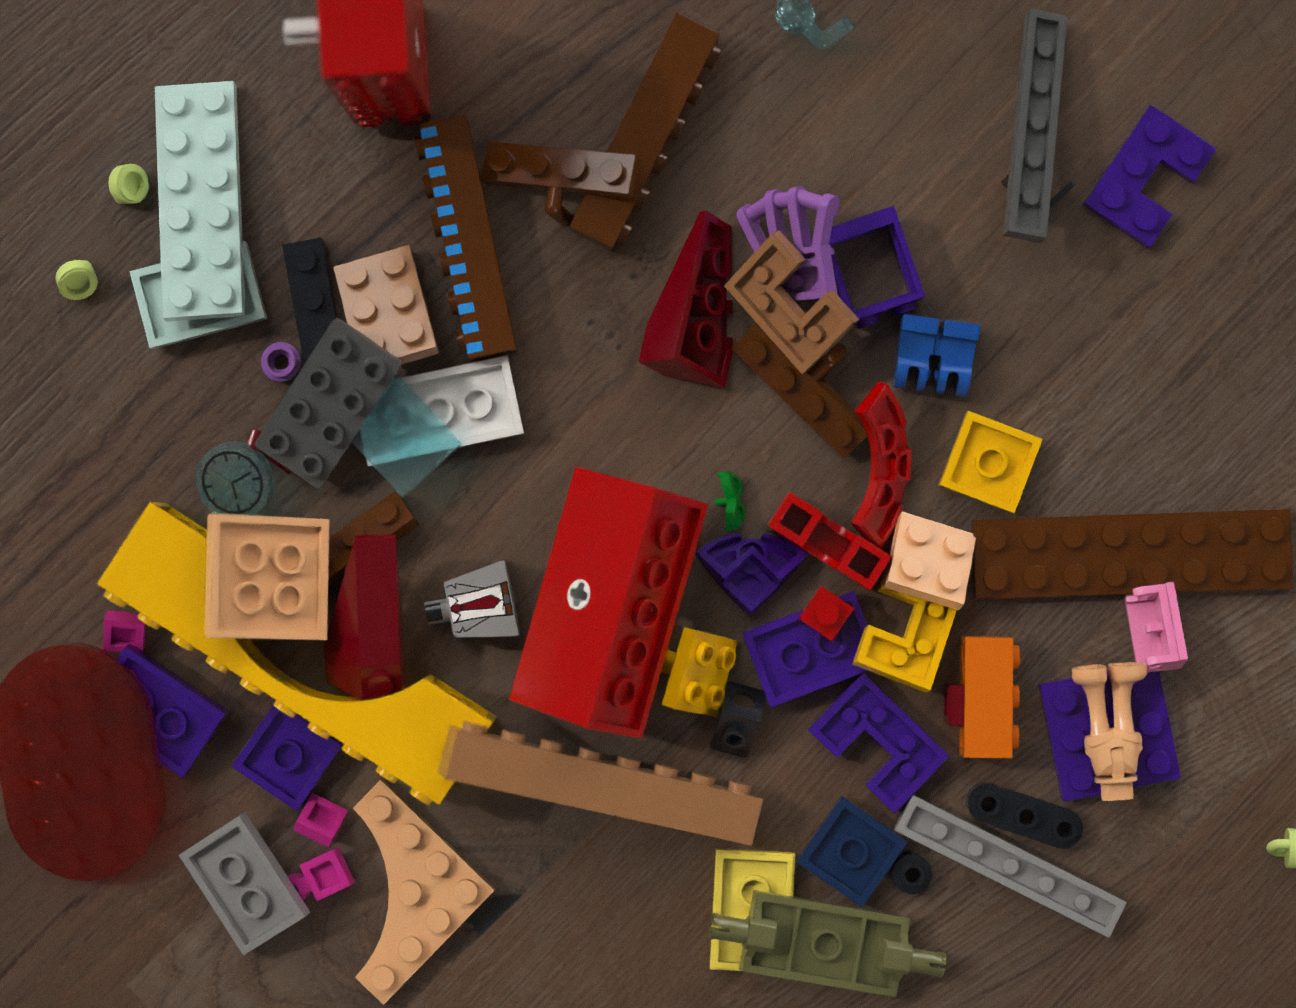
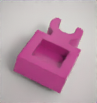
M338 846L299 865L303 874L291 873L287 875L291 883L297 886L298 894L303 901L308 898L311 891L316 901L351 886L355 882Z

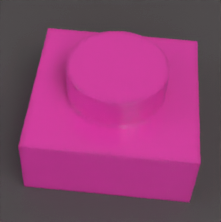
M107 610L104 617L103 650L122 653L125 646L131 644L144 652L146 624L137 618L139 614Z
M312 793L298 817L293 831L329 848L348 810Z

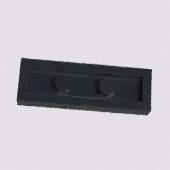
M321 237L282 244L304 362H307L331 322L337 318L325 247Z

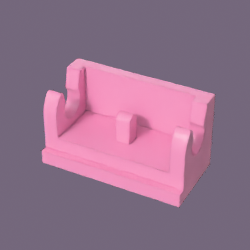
M1174 582L1134 588L1133 594H1126L1124 601L1135 662L1147 663V673L1181 669L1188 660Z

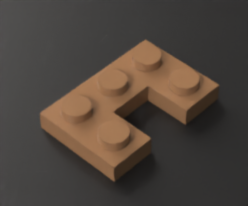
M779 230L772 233L724 287L799 372L804 374L859 319L833 290L825 293L807 313L799 307L783 289L782 285L806 259Z

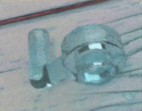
M778 0L775 6L776 20L781 28L792 34L803 33L818 50L826 49L854 30L852 20L849 17H843L822 31L815 24V12L809 0Z

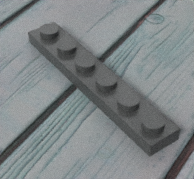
M1032 8L1024 16L1003 236L1042 243L1047 239L1068 16Z

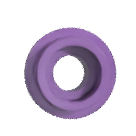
M273 343L262 354V370L267 377L274 381H289L300 371L301 356L298 350L288 343ZM280 355H286L289 360L288 366L283 370H279L275 366V360Z

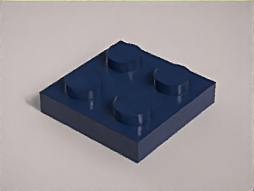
M841 795L797 857L796 862L854 903L863 907L908 842Z

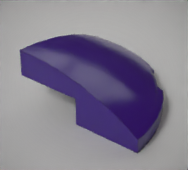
M740 533L722 536L704 545L695 555L717 584L749 617L789 579L808 556V554L791 542L770 534L763 533L761 540L741 539L742 535Z

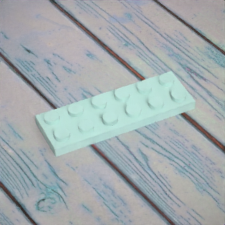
M234 81L155 86L163 319L168 322L246 316L236 84Z

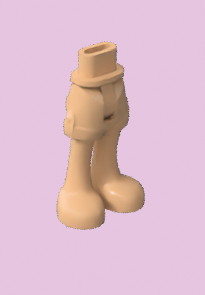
M1118 662L1108 664V675L1113 696L1114 727L1109 728L1105 704L1106 666L1093 664L1073 667L1072 679L1076 684L1083 687L1088 701L1091 734L1085 736L1084 739L1085 753L1091 760L1096 775L1094 777L1095 783L1101 784L1102 801L1133 799V782L1138 780L1136 771L1139 754L1143 746L1141 733L1134 730L1131 691L1135 682L1146 677L1147 663Z

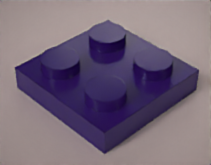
M272 705L231 767L298 811L343 746V743L333 736H330L328 739L320 737L307 727L310 721L298 714L294 718L290 717Z

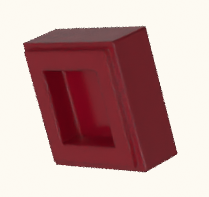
M946 683L944 685V721L950 726H964L965 686L960 683Z

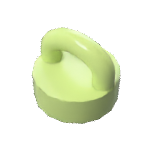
M119 165L112 170L109 176V190L117 203L134 204L145 199L149 191V180L144 169L139 165Z
M69 261L63 264L56 272L55 280L59 292L67 299H85L93 294L97 288V276L89 261Z
M1287 828L1284 839L1270 841L1266 849L1272 856L1284 857L1286 868L1296 869V829Z

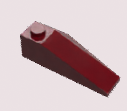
M707 210L700 211L647 323L639 363L666 377L725 388L733 352L731 349L733 337H727V314L732 313V300H726V288L724 287L726 278L732 274V234L729 224Z
M396 534L355 535L327 633V640H325L324 644L326 682L361 701L389 696L405 688L406 665Z

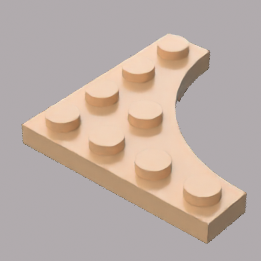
M382 778L353 809L364 820L379 845L385 862L389 889L388 910L381 938L372 956L355 978L384 1005L494 892L495 887Z

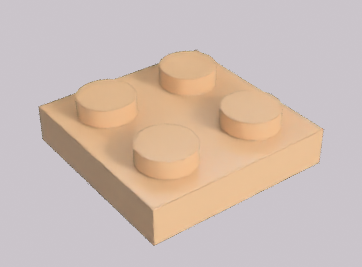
M902 511L895 526L890 556L892 557L888 562L883 587L960 610L965 602L976 538L973 533Z

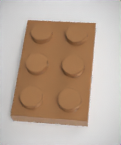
M410 245L333 267L347 324L400 359L402 364L439 354Z

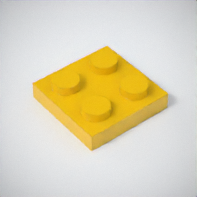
M966 411L939 486L1013 514L1016 511L1043 439L971 411Z

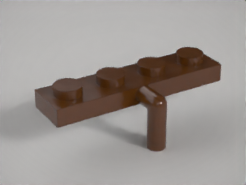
M488 141L481 180L486 184L548 190L545 204L546 213L562 226L568 227L574 216L562 206L564 192L634 198L641 160L632 154Z
M756 322L731 347L843 459L867 437L865 428L854 412L855 410L823 379L847 354V348L842 343H836L804 374L799 372Z
M397 491L329 538L328 589L343 579L355 535L396 534V540L398 541L420 525Z

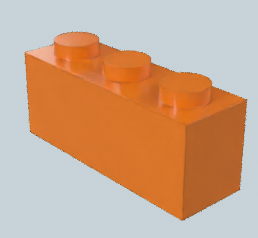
M960 636V684L965 687L964 726H959V755L964 758H1012V749H1018L1019 727L1018 725H1013V709L1019 708L1020 691L1018 685H1013V669H1019L1020 648L1019 645H1013L1012 637Z

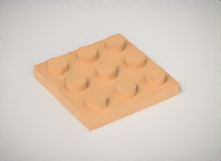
M209 514L207 516L205 638L327 640L329 519Z

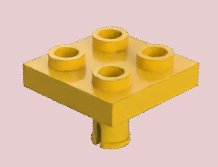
M684 627L677 653L667 649L661 673L670 675L662 705L676 710L716 717L725 698L724 689L729 671L736 660L735 650L738 641Z

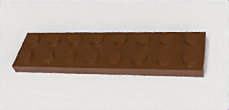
M1290 509L971 520V533L976 538L972 558L974 599L1133 594L1134 588L1165 584L1167 582H1174L1176 592L1293 588Z

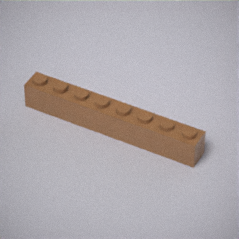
M463 721L462 727L449 726L438 773L447 780L752 846L763 798L751 793L752 786L736 781H729L728 787L714 784L716 778L692 772L691 779L677 776L678 769L660 764H655L654 770L640 767L641 761L618 755L616 762L602 759V752L585 747H579L578 753L564 750L565 744L541 738L540 745L525 742L526 735L509 730H502L501 736L486 733L487 726L469 721Z

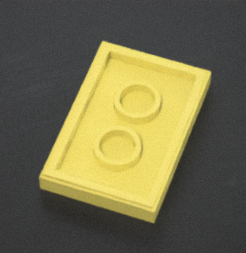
M716 848L712 913L746 919L750 912L753 890L793 896L795 852ZM711 939L710 969L741 971L739 966L743 949L742 943Z

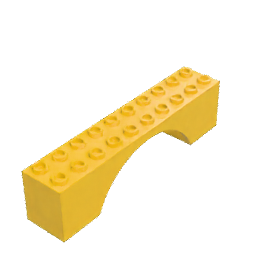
M149 502L97 583V585L106 590L103 596L122 608L126 605L135 608L140 612L137 618L156 630L160 626L166 628L174 634L171 640L190 652L195 648L208 655L205 660L206 663L225 674L229 670L242 677L239 683L250 692L259 696L262 692L276 699L273 705L281 712L293 718L296 714L301 715L310 721L307 727L315 734L324 739H328L330 736L335 737L344 743L341 749L358 761H362L364 757L378 765L375 771L392 783H396L400 779L411 786L412 789L409 793L419 801L427 805L434 801L440 805L455 781L447 780L438 773L449 726L462 727L463 721H469L487 726V733L497 716L432 674L395 694L361 701L355 697L319 691L296 681L274 666L251 639L205 638L207 529L167 503Z

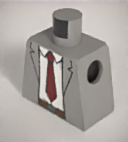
M507 560L493 563L444 582L446 598L424 602L428 625L451 622L454 637H506L521 634Z

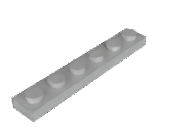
M915 795L908 799L894 827L896 832L1110 938L1127 904L1125 900Z

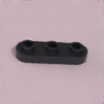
M981 782L974 785L966 797V806L969 813L979 822L1057 848L1066 849L1076 845L1083 834L1082 821L1072 810L990 782ZM988 796L993 797L995 801L994 807L988 811L983 810L981 807L982 800ZM1024 809H1029L1032 812V819L1028 823H1021L1019 820V814ZM1061 822H1068L1070 825L1068 834L1064 836L1058 835L1057 826Z

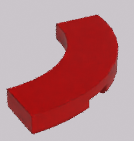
M878 382L854 411L862 422L868 436L871 451V473L864 500L850 523L865 540L881 549L895 528L904 505H901L906 481H910L912 454L911 448H908L904 427L907 426V422L902 408L890 387L886 383Z

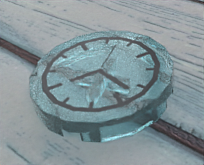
M227 441L214 446L200 459L195 472L196 490L203 504L213 514L255 516L261 512L272 497L275 489L274 472L268 459L261 452L257 453L254 449L250 448L251 445L244 442Z

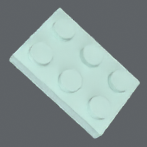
M243 241L246 316L166 322L162 316L161 263L129 271L150 349L168 346L267 319L246 241Z

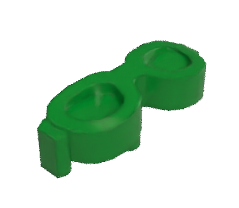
M731 471L718 472L716 474L720 477L725 497L716 498L714 504L715 506L727 505L725 512L726 526L723 528V531L738 530L746 516V508L740 501V497L743 494L742 482Z

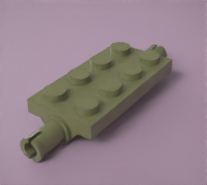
M753 890L750 912L746 919L712 913L709 921L713 923V926L717 927H708V939L742 943L743 949L739 970L746 973L890 997L897 996L899 981L903 975H908L909 972L936 976L937 978H942L945 973V969L940 968V965L930 963L946 965V953L913 948L912 944L908 942L910 918L903 915Z

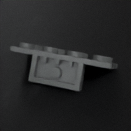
M335 318L255 441V447L314 487L321 488L401 368L402 361L340 318Z

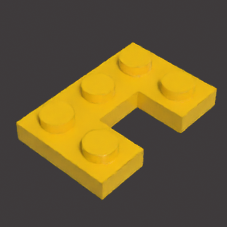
M887 564L877 591L914 605L904 636L902 638L867 625L864 628L853 665L927 693L931 691L957 610L884 588Z

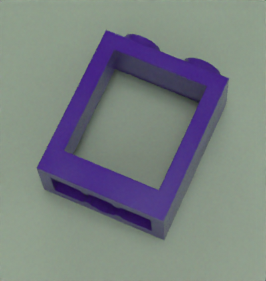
M894 206L833 226L831 229L829 241L831 247L886 229L908 292L854 311L835 254L831 255L837 294L859 319L856 322L858 329L880 322L879 314L891 310L894 311L895 316L918 309L916 302L925 297Z

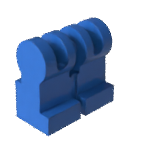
M909 314L900 315L893 387L904 389L908 370L910 367H913L916 370L915 390L924 391L926 381L931 375V369H928L929 357L933 355L939 357L937 370H934L933 373L935 393L944 394L948 374L953 373L955 375L954 396L965 398L970 385L973 358L981 325L943 320L940 323V330L938 332L939 319Z

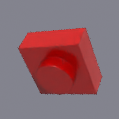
M820 585L798 619L832 641L854 608Z

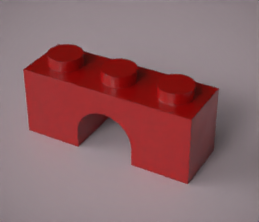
M791 492L786 493L766 525L774 532L866 590L872 589L892 557L864 538L832 521L823 512Z

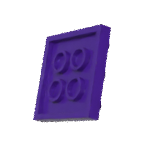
M1107 670L1105 704L1109 728L1114 727L1113 696ZM1159 671L1149 672L1143 680L1133 684L1131 691L1134 730L1141 733L1143 746L1139 754L1136 771L1138 780L1133 782V788L1181 778ZM1072 677L1039 683L1038 687L1061 800L1065 802L1101 794V784L1095 783L1094 777L1096 775L1091 760L1085 753L1084 739L1085 736L1091 734L1089 706L1083 687L1076 684Z

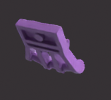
M803 186L791 187L788 192H782L780 189L768 190L762 199L753 205H744L736 213L737 219L755 252L767 239L759 225L760 218L766 215L769 236L780 230L787 238L783 211L785 208H788L794 247L806 259L782 285L783 289L794 301L819 299L831 290L837 294L831 255L835 254V251L829 245L833 218L838 212L840 201L835 195L826 193L821 196L806 191ZM806 208L817 211L812 243Z

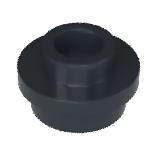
M906 854L894 863L892 879L896 887L902 892L918 894L929 886L932 879V870L929 863L922 856ZM912 867L919 870L918 879L915 881L906 880V871Z

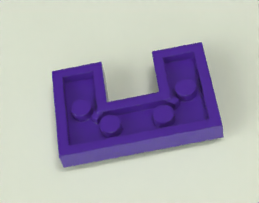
M1150 105L1082 205L1148 249L1173 215L1140 193L1158 164H1163L1188 182L1193 183L1217 148Z
M861 673L807 729L836 758L842 754L864 729L892 756L865 785L894 813L950 756L864 673Z

